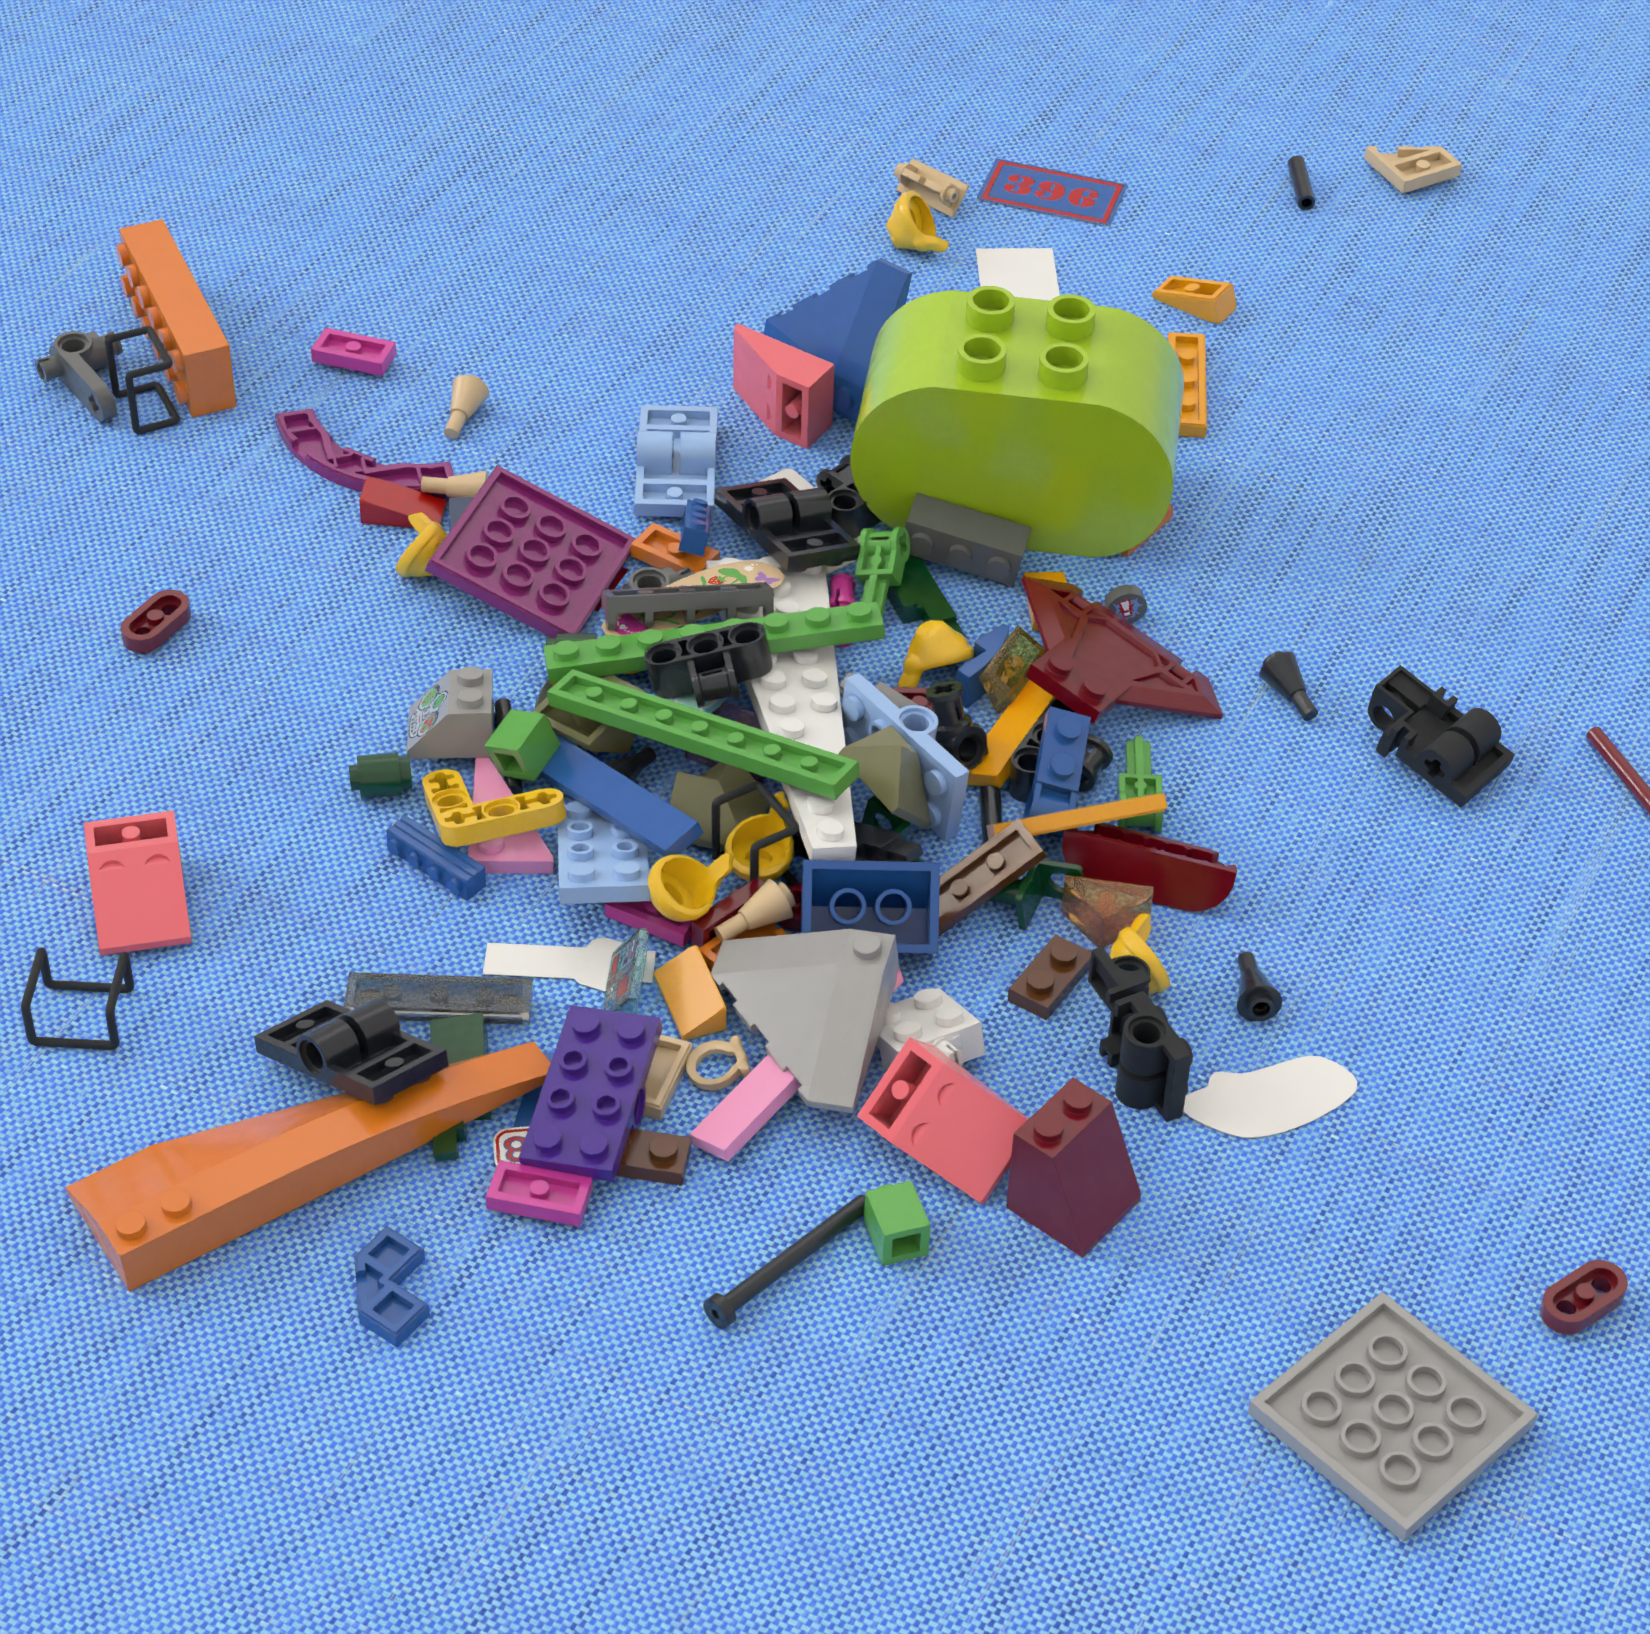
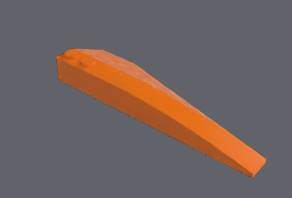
M534 1041L449 1064L447 1068L431 1075L428 1081L412 1085L395 1094L394 1098L386 1103L374 1105L345 1092L153 1144L66 1186V1193L130 1292L432 1141L433 1137L462 1121L466 1124L542 1086L551 1063Z

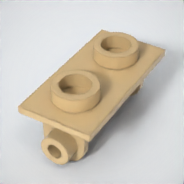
M913 158L910 163H899L894 170V176L900 182L896 188L897 191L904 193L914 190L925 199L928 206L952 218L970 187L968 184Z

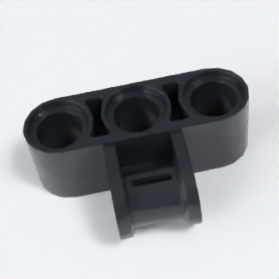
M850 455L843 457L839 465L832 470L825 469L817 475V487L824 488L830 497L832 520L853 539L860 536L864 528H872L882 521L868 508L867 501H863L855 486Z
M757 622L740 623L660 642L648 648L644 655L652 691L656 696L669 699L695 693L698 708L704 707L707 701L731 696L733 699H739L737 683L762 677L773 668L766 629Z
M1056 698L1051 701L1012 754L1008 788L1010 795L1019 802L1026 803L1032 791L1047 710L1051 706L1076 713ZM1088 734L1081 774L1085 778L1080 780L1079 792H1088L1093 789L1097 782V774L1100 770L1106 769L1113 759L1110 747L1103 740Z

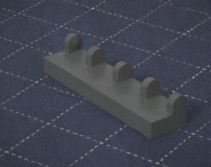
M766 582L601 590L602 608L605 610L607 629H616V614L643 612L644 627H653L654 612L684 610L686 625L695 624V610L726 608V620L737 618V608L763 606V617L774 613V590Z

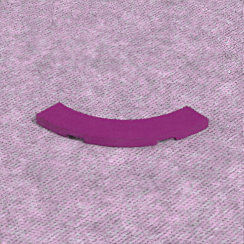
M312 408L275 414L276 427L281 439L290 452L307 468L340 486L362 492L366 477H373L421 492L422 476L437 478L454 476L450 462L429 464L399 462L397 464L384 465L376 463V458L359 453L351 448L346 447L343 449L333 442V437L323 428ZM423 492L441 499L450 498L446 494Z

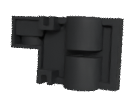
M1400 665L1375 686L1368 706L1370 720L1378 729L1383 731L1376 751L1385 758L1389 752L1399 747L1395 754L1397 758L1462 808L1511 764L1515 754L1499 742L1501 727L1497 719L1490 712L1482 708H1472L1466 714L1461 713L1454 707L1458 698L1453 695L1446 701L1443 698L1446 693L1444 687L1441 686L1437 691H1433ZM1384 707L1391 712L1393 718L1387 714Z
M1102 946L1095 948L1091 952L1088 982L1111 1011L1108 1037L1100 1040L1099 1053L1102 1057L1108 1055L1107 1064L1110 1068L1118 1065L1115 1087L1118 1100L1129 1108L1139 1110L1155 1106L1166 1122L1182 1117L1185 1097L1188 1093L1190 1065L1193 1062L1190 1045L1184 1038H1179L1169 1025L1163 1009L1160 1006H1155L1149 999L1148 986L1151 980L1148 964L1144 960L1130 955L1111 959Z

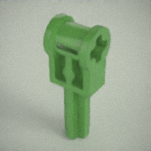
M904 526L895 527L893 531L875 532L873 528H864L859 537L860 552L855 576L864 587L861 602H877L882 619L889 586H901L905 562L910 554V538Z
M1136 735L1134 740H1129L1125 744L1126 773H1119L1117 801L1163 793L1162 775H1152L1150 742L1143 741V736ZM1163 811L1117 820V826L1126 828V826L1153 828L1154 832H1161Z

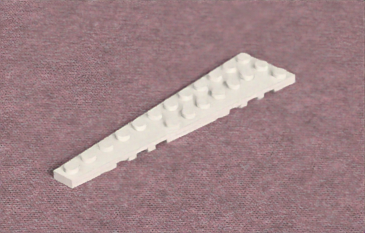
M771 556L747 560L728 557L721 560L706 561V569L741 561L763 562L779 569L785 575V579L780 586L773 588L774 613L801 612L814 607L830 608L825 565L807 568L804 572L796 573L786 571ZM763 606L737 608V618L763 617ZM725 609L719 612L722 622L726 621ZM834 645L772 653L773 668L770 672L762 677L744 681L761 729L838 754L845 747V737ZM781 782L794 819L799 825V832L809 859L855 861L857 843L850 786L834 800Z

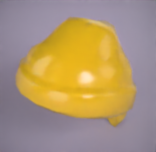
M914 190L902 193L894 204L892 214L886 224L892 244L896 248L920 252L930 250L945 252L949 241L937 237L934 218L925 199Z
M424 513L411 514L408 516V519L419 535L399 558L395 567L396 573L404 578L434 576L425 570L428 561L445 539L447 533L439 523L430 520Z
M930 620L922 623L916 629L915 635L911 640L903 663V674L900 676L897 687H916L924 671L974 658V648L961 633L955 631L943 621Z
M778 791L774 797L789 813V802L785 798L784 792ZM771 806L770 814H759L741 821L733 828L725 843V853L734 855L732 872L739 878L749 882L750 848L752 844L789 827ZM793 836L759 850V878L763 882H766L768 879H778L790 867L794 856Z
M724 853L709 866H705L698 860L681 854L662 857L652 866L648 874V887L652 904L669 920L677 922L697 920L709 911L722 880L732 871L734 855Z
M1141 913L1134 919L1130 927H1125L1119 932L1117 940L1111 947L1109 956L1113 959L1130 955L1144 960L1150 968L1149 995L1162 993L1170 987L1169 976L1160 960L1145 943L1152 929L1150 924L1151 915Z

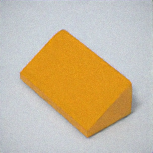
M697 945L687 948L653 972V977L682 1040L726 1030L725 1003Z

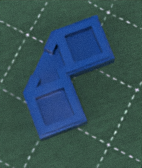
M386 1226L354 1256L358 1316L361 1325L397 1348L430 1316L427 1303L399 1286L425 1261V1254L423 1248Z

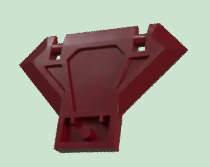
M1026 576L1022 577L1021 581L1046 649V653L1031 664L1025 676L1076 713L1091 717L1090 723L1095 724L1118 704L1222 719L1223 713L1210 680L1201 672L1196 670L1191 673L1182 667V659L1100 602L1090 603L1082 597L1084 591L1074 584Z

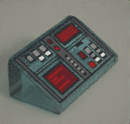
M639 928L613 952L602 1006L603 1010L632 1014L638 1013L647 961L649 932H647L646 928Z

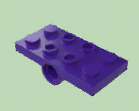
M570 1005L519 1155L520 1164L592 1177L596 1180L615 1181L630 1130L639 1129L643 1119L646 1103L645 1083L663 1029L660 1017Z

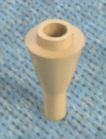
M460 375L453 380L451 416L444 429V434L448 438L457 439L464 423L489 397V389L479 377Z
M488 470L449 476L448 478L422 476L421 492L446 494L450 498L474 497L489 477Z
M768 879L737 911L738 914L715 927L714 931L719 940L723 942V940H730L745 930H753L793 917L791 908L795 906L794 897L784 883L776 884L773 880Z

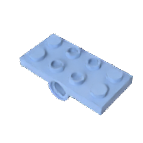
M641 405L640 425L637 433L634 516L683 517L687 500L693 501V499L697 498L708 502V505H711V518H714L718 407Z
M860 673L847 677L845 679L841 706L845 746L892 725L919 756L931 825L928 828L932 829L944 841L957 836L969 770L935 741L938 727L936 714L930 709L919 705H909L899 709Z
M577 800L566 804V818L558 823L560 904L651 901L648 887L649 862L647 846Z

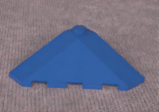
M883 258L877 259L868 264L867 270L856 276L855 273L849 274L829 285L830 290L818 296L817 293L812 294L792 305L793 310L783 315L780 312L766 319L763 334L835 364L833 411L857 423L876 337L889 317L906 304L912 272Z

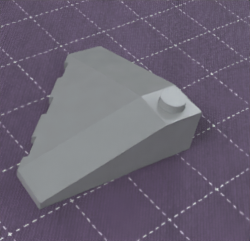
M843 929L723 940L711 971L718 990L722 991L726 988L736 1000L733 1004L734 1011L751 1033L759 1030L768 1041V1044L765 1046L766 1053L783 1072L788 1069L801 1084L798 1088V1094L808 1107L854 1114L897 982L899 960L896 935Z

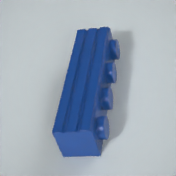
M697 498L693 499V501L687 500L681 522L679 551L703 557L709 537L711 505H708L707 501Z
M403 816L393 826L391 825L387 828L388 850L393 855L407 861L413 868L419 869L428 875L431 880L439 882L448 888L454 895H458L468 901L486 887L485 866L459 849L445 845L440 837L408 816Z

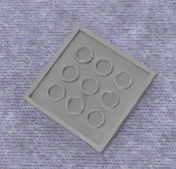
M1383 1292L1250 1401L1248 1414L1403 1542L1533 1428L1538 1416L1536 1411Z

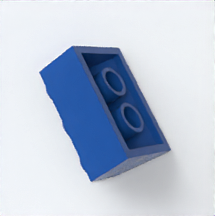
M803 860L800 933L856 929L896 935L898 953L938 954L940 863Z

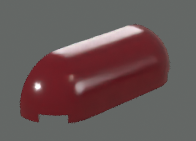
M1105 823L1095 824L1094 830L1066 829L1063 834L1062 851L1065 862L1082 866L1085 884L1097 889L1180 910L1196 912L1208 910L1219 905L1230 894L1235 883L1236 865L1226 866L1218 861V852L1204 847Z

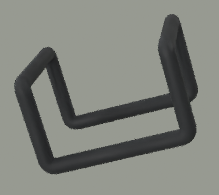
M143 326L109 335L105 339V348L112 394L116 398L128 396L133 432L143 434L178 424L180 416L159 382H150L134 387L133 378L167 370L173 365L172 359L155 330L150 326ZM148 334L164 362L129 371L125 376L126 389L119 390L113 342ZM155 389L171 418L140 426L135 394Z
M753 781L716 797L711 806L712 858L714 860L725 853V851L720 852V805L757 790L789 826L752 844L750 848V882L757 877L759 878V850L790 837L799 831V825L765 785L759 781ZM787 869L782 876L788 882L785 885L789 888L798 884V881Z
M43 947L38 948L21 1002V1013L28 1042L34 1046L101 1050L117 1049L120 1040L115 1018L116 1003L119 993H130L134 989L129 954L127 952L120 954L112 983L52 980L47 951ZM40 971L43 983L49 989L110 992L105 1008L110 1041L36 1037L30 1006Z

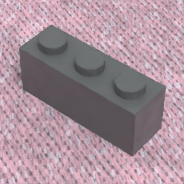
M916 493L905 525L910 538L909 555L1013 587L1032 527L921 493Z

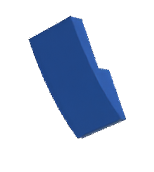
M1004 623L993 631L980 636L974 644V658L966 661L957 669L956 681L962 683L963 694L961 695V700L966 708L970 707L987 693L996 682L1001 668L1003 670L1005 666L1009 627Z

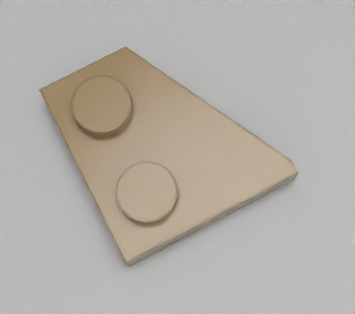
M1368 146L1364 159L1402 193L1412 192L1422 187L1458 177L1462 168V163L1442 146H1424L1421 148L1398 146L1397 153H1380L1377 146Z

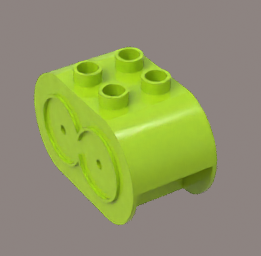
M981 286L973 289L971 292L949 290L921 296L894 312L884 323L876 337L851 447V470L855 486L863 501H867L868 508L880 520L892 528L905 527L916 493H921L1032 527L1025 549L1028 551L1081 557H1105L1125 552L1143 542L1157 529L1165 517L1171 502L1184 394V377L1181 363L1171 344L1154 326L1122 309L1094 305L1089 299L1080 295L1065 294L1057 296L1050 301L1014 297L1011 292L1004 288Z

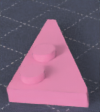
M489 757L476 758L473 804L512 796L513 793ZM536 830L469 845L468 856L485 866V873L554 874L553 855Z

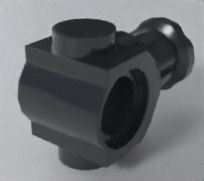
M959 681L936 683L926 689L927 701L932 703L933 711L938 718L935 741L966 769H973L980 764L984 756L989 754L986 733L980 725L973 723L971 715L964 713L961 695L963 694L962 683Z

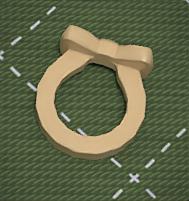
M739 1036L731 1037L730 1042L721 1040L707 1041L697 1046L689 1054L686 1061V1072L690 1081L702 1090L714 1091L723 1089L731 1085L741 1075L744 1079L751 1072L748 1065V1056L744 1052ZM719 1053L736 1057L737 1062L725 1075L719 1078L706 1079L697 1073L700 1061L711 1054Z

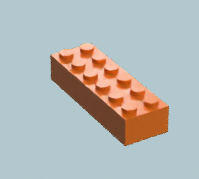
M160 219L120 228L121 244L116 245V253L121 267H125L126 275L120 276L122 290L126 298L131 297L134 315L136 318H141L142 327L150 326L155 330L172 359V367L164 370L168 382L174 381V391L178 403H185L192 418L237 407L230 346L164 220ZM144 334L146 339H150L148 334ZM152 342L155 357L157 361L162 360V358Z

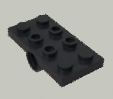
M781 478L715 489L714 503L786 571L798 573L804 572L807 568L823 565L839 566L843 562L858 560L860 544L832 520L831 500L826 490L822 487L799 490L789 480Z
M379 998L373 999L353 1010L325 1000L254 1036L257 1053L374 1105L392 1100L395 1094L412 1085L428 1081L431 1075L449 1066L446 1049L401 1031L394 1010L386 1001Z

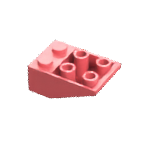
M737 324L734 327L733 389L775 436L808 449L832 426L835 364Z
M174 810L84 822L100 956L192 943Z
M911 1037L908 1038L857 1115L890 1143L982 1204H985L1010 1167L1014 1132L1029 1119L937 1047Z

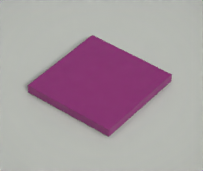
M496 465L430 558L425 571L549 637H556L557 633H581L602 600L601 590H608L630 557L631 543L636 538Z

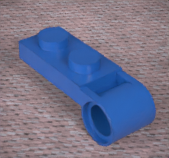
M1049 707L1045 714L1033 787L1025 805L1023 818L1075 809L1091 717ZM1064 830L1045 834L1063 839Z

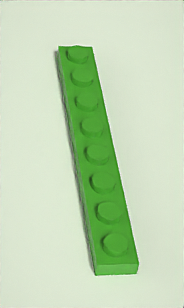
M854 602L846 606L831 608L814 607L807 611L794 613H771L764 617L748 619L731 618L724 622L711 624H687L681 628L666 630L648 629L640 633L628 635H604L598 639L583 641L565 640L553 645H545L543 648L549 683H555L560 681L572 669L595 677L645 671L647 667L644 655L647 649L654 644L745 622H757L765 627L771 654L884 639V622L877 602Z
M574 669L547 691L549 706L834 800L860 776L859 761Z

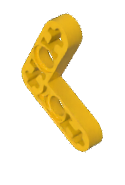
M451 769L436 770L425 775L422 779L426 804L441 841L448 846H466L556 825L566 818L564 796L557 789H538L473 804L458 771Z

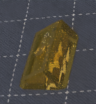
M1019 625L1014 628L979 676L991 704L998 714H1001L1014 702L1029 681L1025 676L1031 664L1046 653V649Z

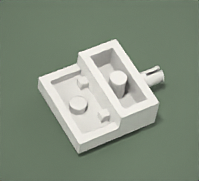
M939 987L936 989H923L915 993L913 997L896 1003H889L876 1043V1047L881 1053L882 1066L886 1070H888L909 1037L934 1045L960 1066L966 1061L986 1055L981 1022Z

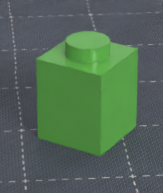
M511 709L484 747L501 776L535 781L561 744L552 729L551 722L544 714L535 711L527 712Z
M912 1180L894 1185L886 1184L877 1189L865 1191L864 1224L881 1265L885 1266L928 1255L931 1224Z

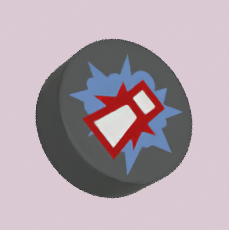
M1122 585L1114 588L1107 594L1104 601L1105 607L1130 624L1141 619L1147 610V602L1143 591L1134 585Z

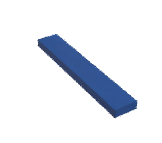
M555 734L561 745L538 775L663 857L680 854L704 833L699 823L570 741Z

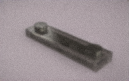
M349 972L344 1007L353 1010L373 999L379 998L386 1001L392 1007L398 1021L430 1022L432 1019L483 1012L485 1022L488 1024L530 1025L533 978Z

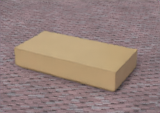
M660 1035L645 1083L646 1103L643 1116L662 1120L686 1070V1061L689 1054L693 1051V1043Z

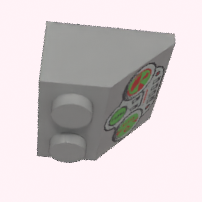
M470 666L460 670H449L409 707L407 755H409L410 759L490 757L484 745L494 733L492 669H480Z

